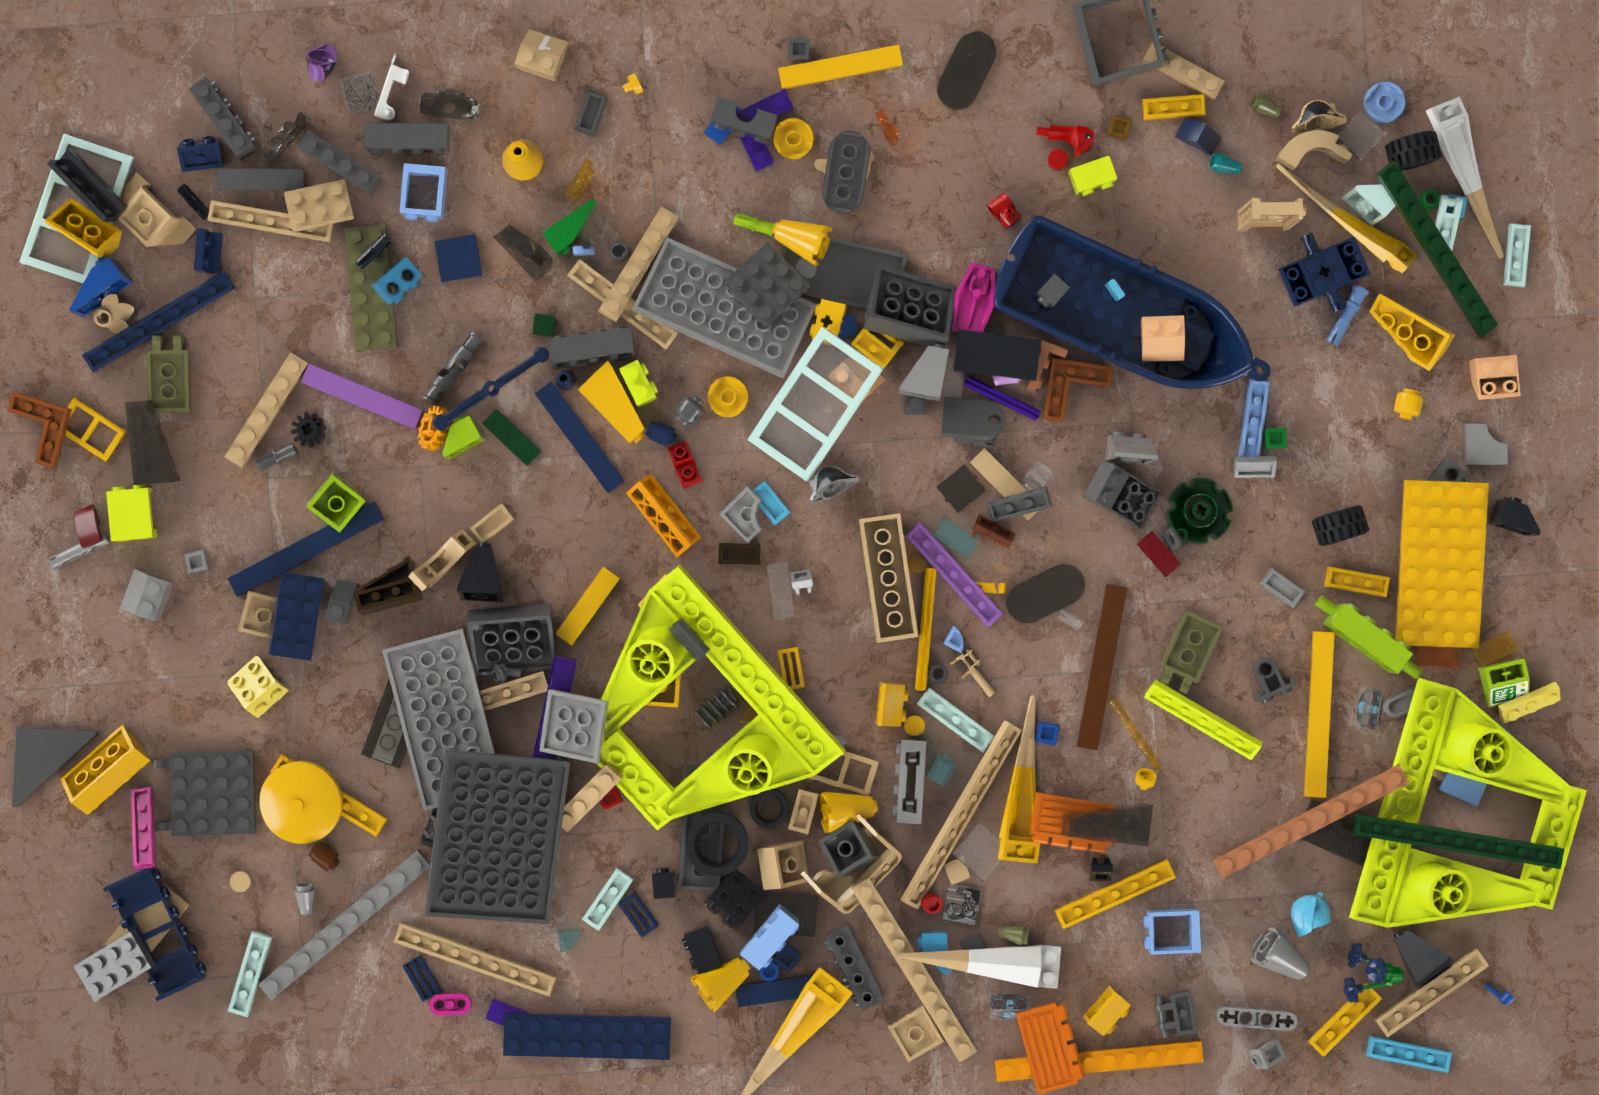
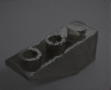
M511 225L506 226L494 236L496 241L535 281L551 270L554 259L541 245Z

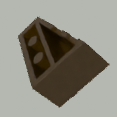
M410 556L353 592L357 610L360 614L367 615L423 600L421 589L408 577L416 569L414 560Z

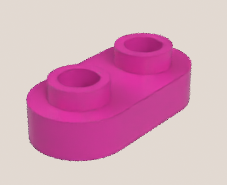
M439 993L433 996L429 1003L430 1010L435 1015H463L472 1006L470 996L465 993ZM442 1000L444 1007H439L437 1002ZM464 1000L465 1006H459L458 1001Z

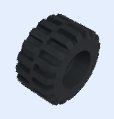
M1429 130L1407 135L1393 140L1385 146L1389 163L1391 161L1396 162L1401 171L1430 164L1443 156L1436 131Z
M1360 505L1322 515L1311 521L1320 546L1348 540L1363 535L1370 530L1363 507Z

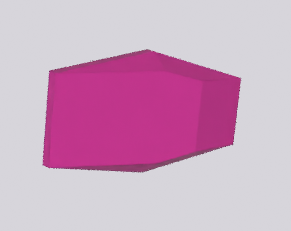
M971 263L955 292L952 332L958 333L959 330L984 331L994 308L995 268Z

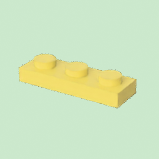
M1553 682L1498 705L1501 721L1503 724L1515 721L1519 717L1534 713L1538 709L1560 701L1559 686L1556 682Z

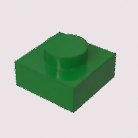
M1286 427L1264 429L1265 450L1287 448Z

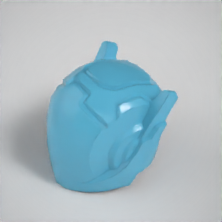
M1318 892L1317 895L1302 896L1293 903L1291 920L1298 937L1331 922L1330 907L1323 898V892Z

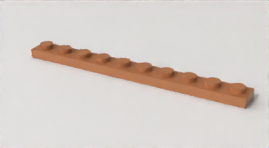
M1398 764L1213 859V862L1223 879L1409 784V781Z

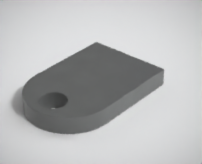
M944 396L942 437L991 440L1002 432L1005 424V415L997 404L986 400ZM996 418L1000 423L993 425L989 422V419Z

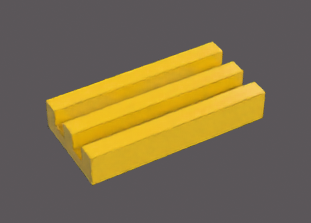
M798 647L777 650L782 679L787 683L782 655L786 653L792 686L789 687L792 690L805 688ZM790 652H795L800 680L798 685H796Z

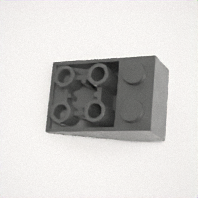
M1102 460L1083 497L1128 523L1141 528L1160 492L1115 464Z

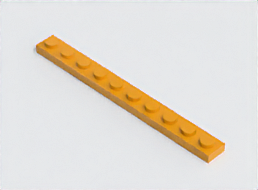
M1195 1040L1078 1052L1080 1059L1072 1061L1073 1064L1081 1062L1085 1074L1204 1062L1202 1041ZM1027 1057L995 1060L997 1082L1033 1079Z

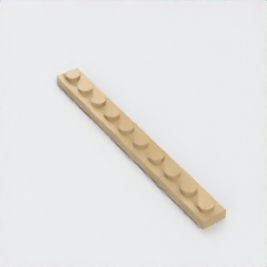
M1004 720L902 895L901 901L919 909L923 897L930 890L1020 735L1021 729Z
M869 877L852 886L853 893L958 1061L962 1062L976 1053L977 1050L922 962L896 956L898 953H915Z

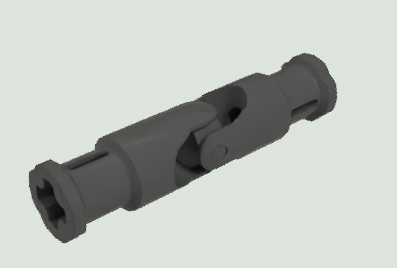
M470 330L468 338L455 350L444 368L433 380V385L426 395H422L432 405L438 406V401L444 393H448L457 378L475 356L474 352L481 343L484 344L485 340ZM460 360L459 366H456L455 362Z

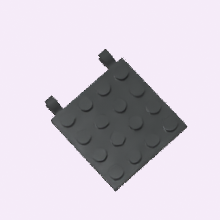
M254 750L169 753L170 759L154 760V769L170 768L171 821L156 822V831L171 830V836L256 833Z

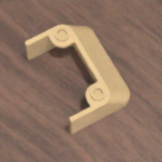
M860 814L856 817L864 825L861 828L871 838L880 857L847 877L838 878L835 871L830 872L829 870L817 872L814 878L804 871L801 873L823 898L843 914L852 912L860 904L851 889L852 886L869 877L876 888L900 863L902 858L901 853Z

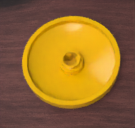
M293 761L280 766L265 780L260 793V810L265 823L278 837L292 843L307 844L322 839L335 828L343 810L342 792L336 779L324 767L309 761Z

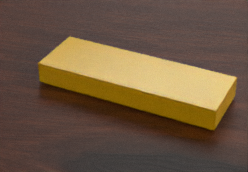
M1204 94L1142 99L1143 121L1206 115Z
M1328 566L1324 587L1387 598L1390 577Z

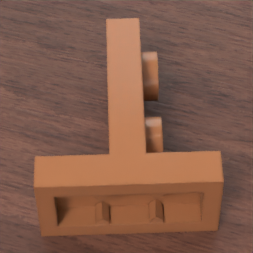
M1030 335L1027 337V338L1038 339V338H1035V337L1030 336ZM1041 340L1036 381H1029L1026 390L1034 392L1036 388L1040 389L1044 379L1041 376L1043 368L1047 370L1051 358L1048 357L1049 354L1064 359L1068 350Z

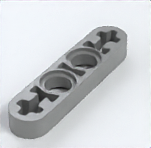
M1221 1006L1215 1013L1217 1021L1224 1026L1291 1031L1297 1026L1296 1016L1290 1011ZM1227 1010L1228 1014L1235 1015L1234 1011H1237V1022H1234L1235 1019L1227 1017L1226 1021H1224L1220 1014H1224V1011ZM1243 1012H1250L1252 1017L1250 1022H1241L1240 1016ZM1267 1013L1271 1014L1272 1022L1268 1025L1262 1024L1261 1017ZM1276 1014H1279V1019H1286L1289 1015L1292 1023H1288V1026H1286L1284 1022L1277 1021Z

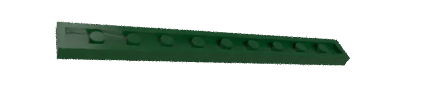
M1391 161L1376 176L1478 337L1483 338L1498 325L1399 166L1396 162Z
M1357 813L1353 834L1357 836L1561 869L1564 848Z

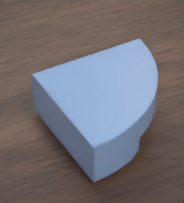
M574 246L573 254L575 257L595 255V247Z
M952 626L943 644L962 653L964 648L963 637L960 631L955 626Z

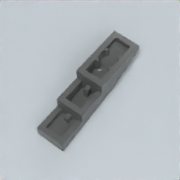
M303 169L216 170V191L280 192L282 190L292 191L304 188Z

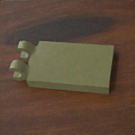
M182 335L173 336V347H163L164 336H152L153 350H146L148 412H191L190 350H183L185 339Z
M1184 610L1159 667L1164 669L1159 682L1168 685L1173 676L1182 680L1177 692L1184 695L1187 694L1192 682L1199 683L1223 627Z

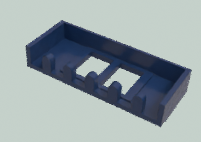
M157 867L141 869L104 887L103 890L104 892L109 890L114 900L111 905L114 910H119L123 919L120 921L122 928H127L129 932L134 929L136 930L156 965L147 970L150 975L147 980L150 985L154 984L159 994L155 999L159 1001L202 981L207 976V970L204 963L200 962L197 956L198 951L195 944L190 943L187 927L185 924H181L179 920L180 913L178 908L172 905L169 899L171 894L161 881V872ZM162 901L172 921L142 934L133 914ZM175 927L184 947L155 960L146 940Z

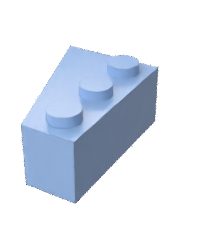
M779 904L743 947L740 955L758 970L762 967L766 968L773 960L771 956L776 951L780 952L786 944V939L790 935L793 936L799 929V919L783 905Z

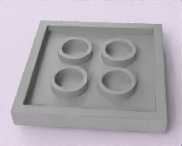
M549 689L539 751L592 763H600L609 701Z

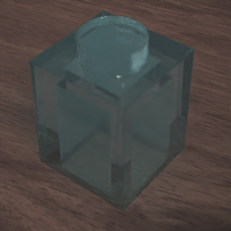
M944 753L942 756L937 754L926 777L945 787L956 767V764L953 763L954 758Z

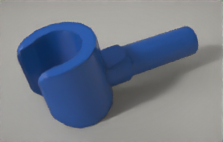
M1488 983L1484 987L1496 995L1502 1004L1508 1005L1514 1000L1508 991L1501 994Z

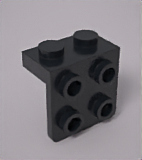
M736 869L723 879L704 903L707 904L706 908L711 913H717L723 918L722 921L725 925L736 929L763 898L764 892Z

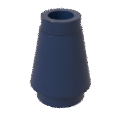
M562 370L556 375L555 382L561 390H570L576 383V377L571 371ZM563 375L568 377L566 382H561L560 380L563 378Z

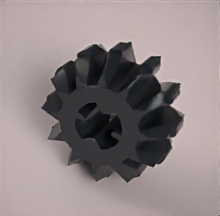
M305 412L304 419L298 415L299 423L292 422V425L297 427V429L291 430V433L298 434L295 436L294 441L298 442L301 440L300 445L303 447L307 442L309 447L314 446V441L317 444H321L318 437L325 438L326 435L321 433V430L327 429V426H320L324 419H317V414L315 413L310 417V414ZM306 426L313 429V432H308L307 435V431H305Z

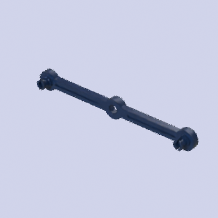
M543 347L536 348L531 357L495 381H487L483 389L446 414L436 415L432 421L433 427L439 431L445 430L449 422L486 397L496 396L500 388L538 362H546L549 358V351ZM493 385V390L489 391V387Z

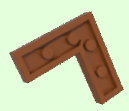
M1052 358L1043 420L1064 422L1070 382L1111 388L1114 367Z
M12 391L7 411L44 423L34 463L56 469L72 409Z

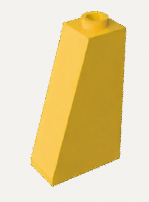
M607 361L578 390L630 444L633 442L637 444L645 436L643 434L645 428L612 365Z

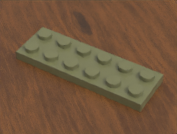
M387 225L344 228L355 351L398 348L394 302L387 305L372 287L376 281L391 269L389 246L380 254L379 258L375 257L364 269H361L355 263L368 249L367 246L375 242L382 233L388 236ZM388 284L387 290L393 294L392 285Z

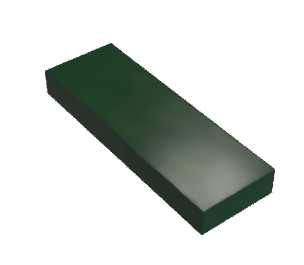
M495 409L482 423L526 466L542 452L498 409Z

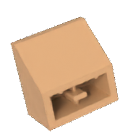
M1517 355L1475 358L1469 361L1471 382L1478 400L1521 396Z

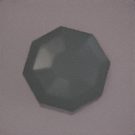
M622 241L613 242L609 247L610 257L617 262L625 261L629 255L628 245Z

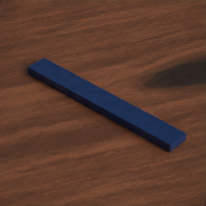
M224 270L82 354L91 371L95 372L151 339L152 336L158 335L234 290L236 287Z
M372 502L360 508L340 533L328 525L227 579L236 597L247 593L248 590L250 591L279 576L281 572H286L382 522L384 518L376 503Z

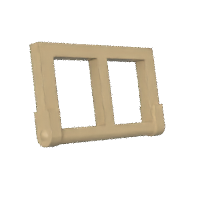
M845 751L842 755L845 756L838 781L819 775L809 778L863 796H869L879 762ZM850 758L871 765L864 790L843 783Z

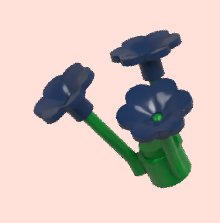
M1360 943L1352 945L1351 951L1348 954V966L1353 968L1357 967L1359 962H1368L1365 974L1372 984L1356 985L1353 978H1345L1343 991L1347 996L1348 1002H1357L1358 993L1363 992V990L1383 986L1391 987L1393 983H1400L1402 981L1403 971L1401 967L1392 966L1391 963H1384V960L1381 958L1372 959L1367 957L1366 954H1363L1362 944Z

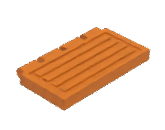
M1036 792L1029 833L1033 834L1032 842L1047 845L1049 837H1051L1050 845L1067 848L1070 840L1071 849L1087 851L1088 843H1090V852L1104 854L1106 846L1110 847L1117 806Z
M1056 1002L1015 1013L1038 1095L1078 1084L1077 1080L1085 1076L1081 1062L1072 1063V1061L1079 1060L1080 1058L1076 1043L1067 1044V1041L1074 1039L1070 1022L1061 1023V1021L1069 1019L1065 1004L1056 1005Z

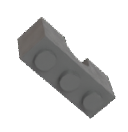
M721 97L717 98L711 118V124L714 125L715 129L720 131L729 129L734 131V135L740 137L748 135L754 137V141L763 144L766 141H771L778 115L758 109L752 121L742 122L736 116L737 102Z

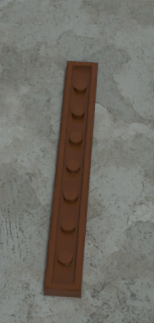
M1106 584L1077 747L1098 750L1126 598V587Z

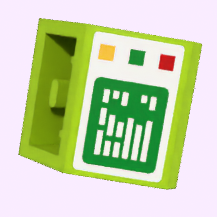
M1516 658L1478 667L1487 708L1501 705L1529 693L1530 678L1525 658Z

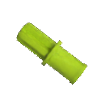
M737 213L734 218V225L750 229L753 233L757 231L770 236L773 234L772 230L775 224L760 220L757 216L753 218Z

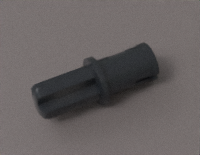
M382 233L375 242L367 246L368 249L355 263L358 267L364 269L375 257L379 258L380 254L392 244V241L386 234Z

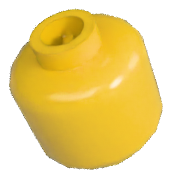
M1403 389L1402 392L1397 393L1394 411L1400 414L1399 418L1412 420V417L1420 415L1423 397L1419 395V391Z

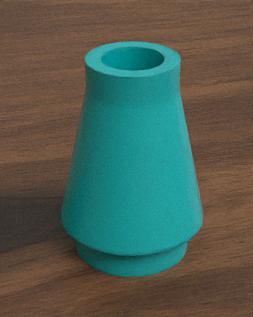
M1221 152L1218 154L1214 153L1209 164V169H1212L1215 173H1233L1238 175L1242 167L1241 162H1237Z

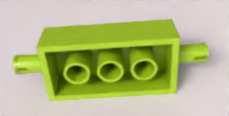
M1321 595L1315 602V606L1329 615L1323 622V625L1335 632L1385 671L1399 674L1403 670L1412 676L1413 679H1417L1423 669L1409 660L1413 655L1409 651L1410 647L1402 641L1398 642L1392 639L1393 634L1388 630L1376 627V622L1369 616L1364 617L1358 613L1360 610L1353 604L1335 605L1324 595Z

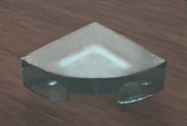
M580 929L559 931L560 952L567 951L575 945L580 935Z

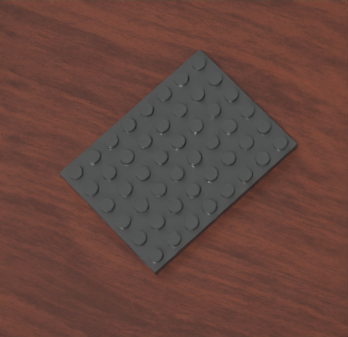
M445 750L424 910L425 916L549 924L570 768L569 760Z

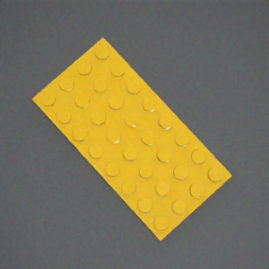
M1404 480L1395 628L1396 641H1402L1408 646L1479 648L1489 483Z

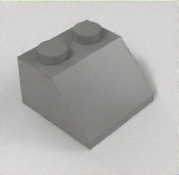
M134 569L120 608L151 621H160L174 582Z

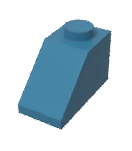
M946 930L921 931V937H917L918 949H922V952L948 951ZM936 966L943 974H949V968Z

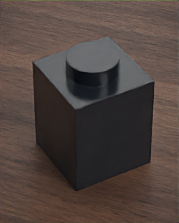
M668 867L656 868V872L652 873L654 899L675 897L674 871H669Z

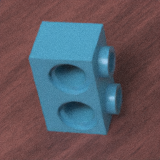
M405 257L376 281L372 287L387 305L392 302L397 304L405 297L403 293L408 288L412 291L420 284L418 279L423 275ZM403 271L410 275L409 281L403 279ZM388 284H391V285L394 286V288H395V293H394V294H391V293L388 292V290H387V285H388Z

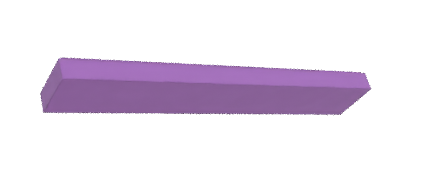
M309 363L301 380V383L415 430L424 412L421 409Z
M921 522L905 535L987 627L991 626L1003 615L1001 610Z

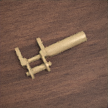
M967 649L965 655L961 653L950 662L953 665L959 659L963 660L969 670L961 678L963 679L968 674H971L988 697L996 693L980 672L974 668L975 665H980L981 659H976L972 654L973 649L970 651ZM966 656L972 659L974 662L972 665L967 662Z

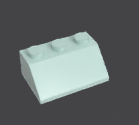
M1382 184L1357 185L1341 198L1371 226L1385 218L1395 207Z

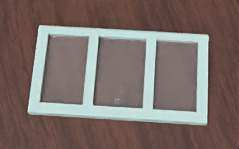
M63 134L55 160H59L67 149H73L121 199L135 158L72 137L69 134ZM51 169L19 262L23 265L26 264L84 283L91 268L95 266V262L100 257H97L47 225L45 220L69 198H72L90 211L92 210Z
M821 327L755 427L748 441L797 474L804 481L809 482L883 371L882 366L870 360L826 328Z

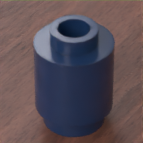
M653 420L645 433L650 440L665 447H668L669 444L673 445L677 434L674 433L675 428Z

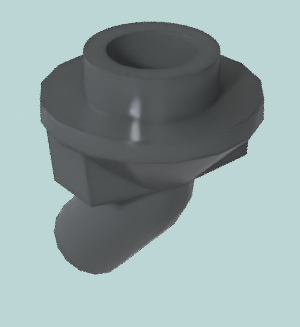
M495 664L492 670L493 679L500 684L505 683L507 675L518 678L522 676V670L506 667L505 664Z

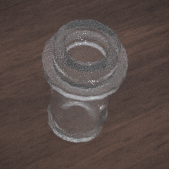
M1065 608L1062 609L1057 620L1072 627L1073 631H1079L1085 621L1081 619L1082 616L1077 617L1065 610Z

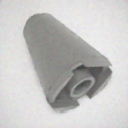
M1275 927L1269 928L1270 932L1267 934L1262 933L1258 937L1251 950L1254 957L1250 958L1255 965L1296 980L1305 978L1310 970L1309 963Z

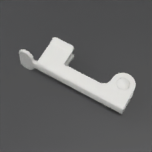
M395 53L374 113L375 117L386 121H391L395 117V110L387 105L393 81L405 85L409 76V70L394 66L397 57Z

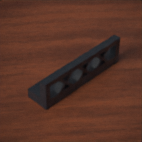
M67 149L59 160H50L47 163L103 222L117 221L128 207L73 149Z

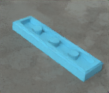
M1369 1035L1366 1056L1449 1073L1452 1052Z

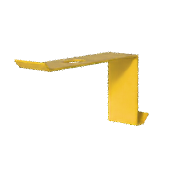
M975 582L977 585L982 586L984 593L997 594L995 583ZM998 583V594H1005L1006 583Z

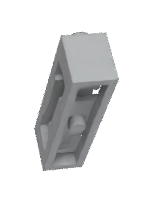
M901 739V742L896 744V755L900 756L899 764H895V776H898V785L894 784L893 797H897V805H893L892 818H896V823L921 824L926 740ZM919 751V764H916L914 783L916 812H913V800H906L905 810L902 809L903 798H906L908 766L905 763L906 752H909L908 761L916 762V753Z

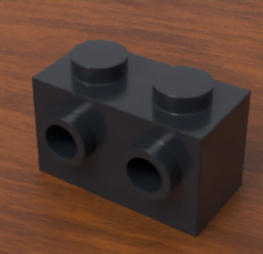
M708 924L684 933L685 938L682 939L685 950H689L692 958H689L693 970L697 969L698 974L722 965V960Z

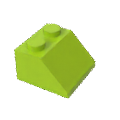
M464 414L454 419L455 423L450 426L442 453L445 458L450 460L486 440L473 417L465 416Z
M332 472L309 500L307 508L340 533L366 500L349 483L335 472Z

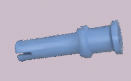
M1354 284L1351 294L1344 301L1345 309L1342 310L1335 326L1326 339L1331 344L1335 335H1337L1333 342V345L1337 347L1356 312L1360 311L1363 299L1369 294L1367 290Z

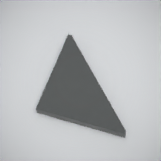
M17 727L12 807H18L28 796L35 792L49 777L55 774L69 759L86 746L90 740L96 737L98 731Z

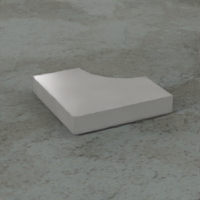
M1464 424L1465 465H1508V444L1499 443L1493 439L1488 432L1487 424Z
M747 485L719 515L749 543L763 529L757 515L758 507L763 499Z

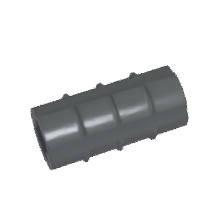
M683 618L677 620L669 628V631L696 661L701 659L710 650L697 635V632Z

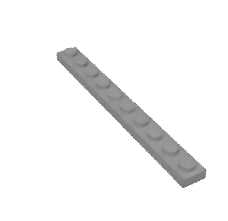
M419 850L413 853L258 984L270 1000H273L430 867L427 859Z

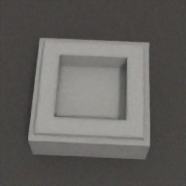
M206 549L184 554L188 574L210 570Z

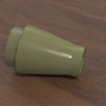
M1256 93L1249 106L1253 109V112L1277 118L1282 111V107L1274 103L1264 93Z
M1001 925L999 938L1006 939L1019 946H1022V944L1027 945L1030 929L1025 928V926Z

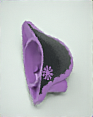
M324 44L307 52L306 63L312 81L323 82L333 71L337 63V54L333 45Z

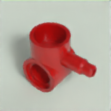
M1004 192L987 204L991 214L1001 223L1005 230L1022 217Z

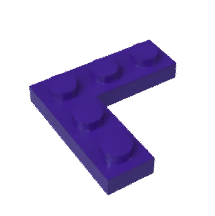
M784 89L737 111L736 116L742 122H750L755 118L758 109L780 116L793 110L794 107ZM748 135L745 137L739 136L755 172L775 163L766 143L756 142L753 140L754 137Z

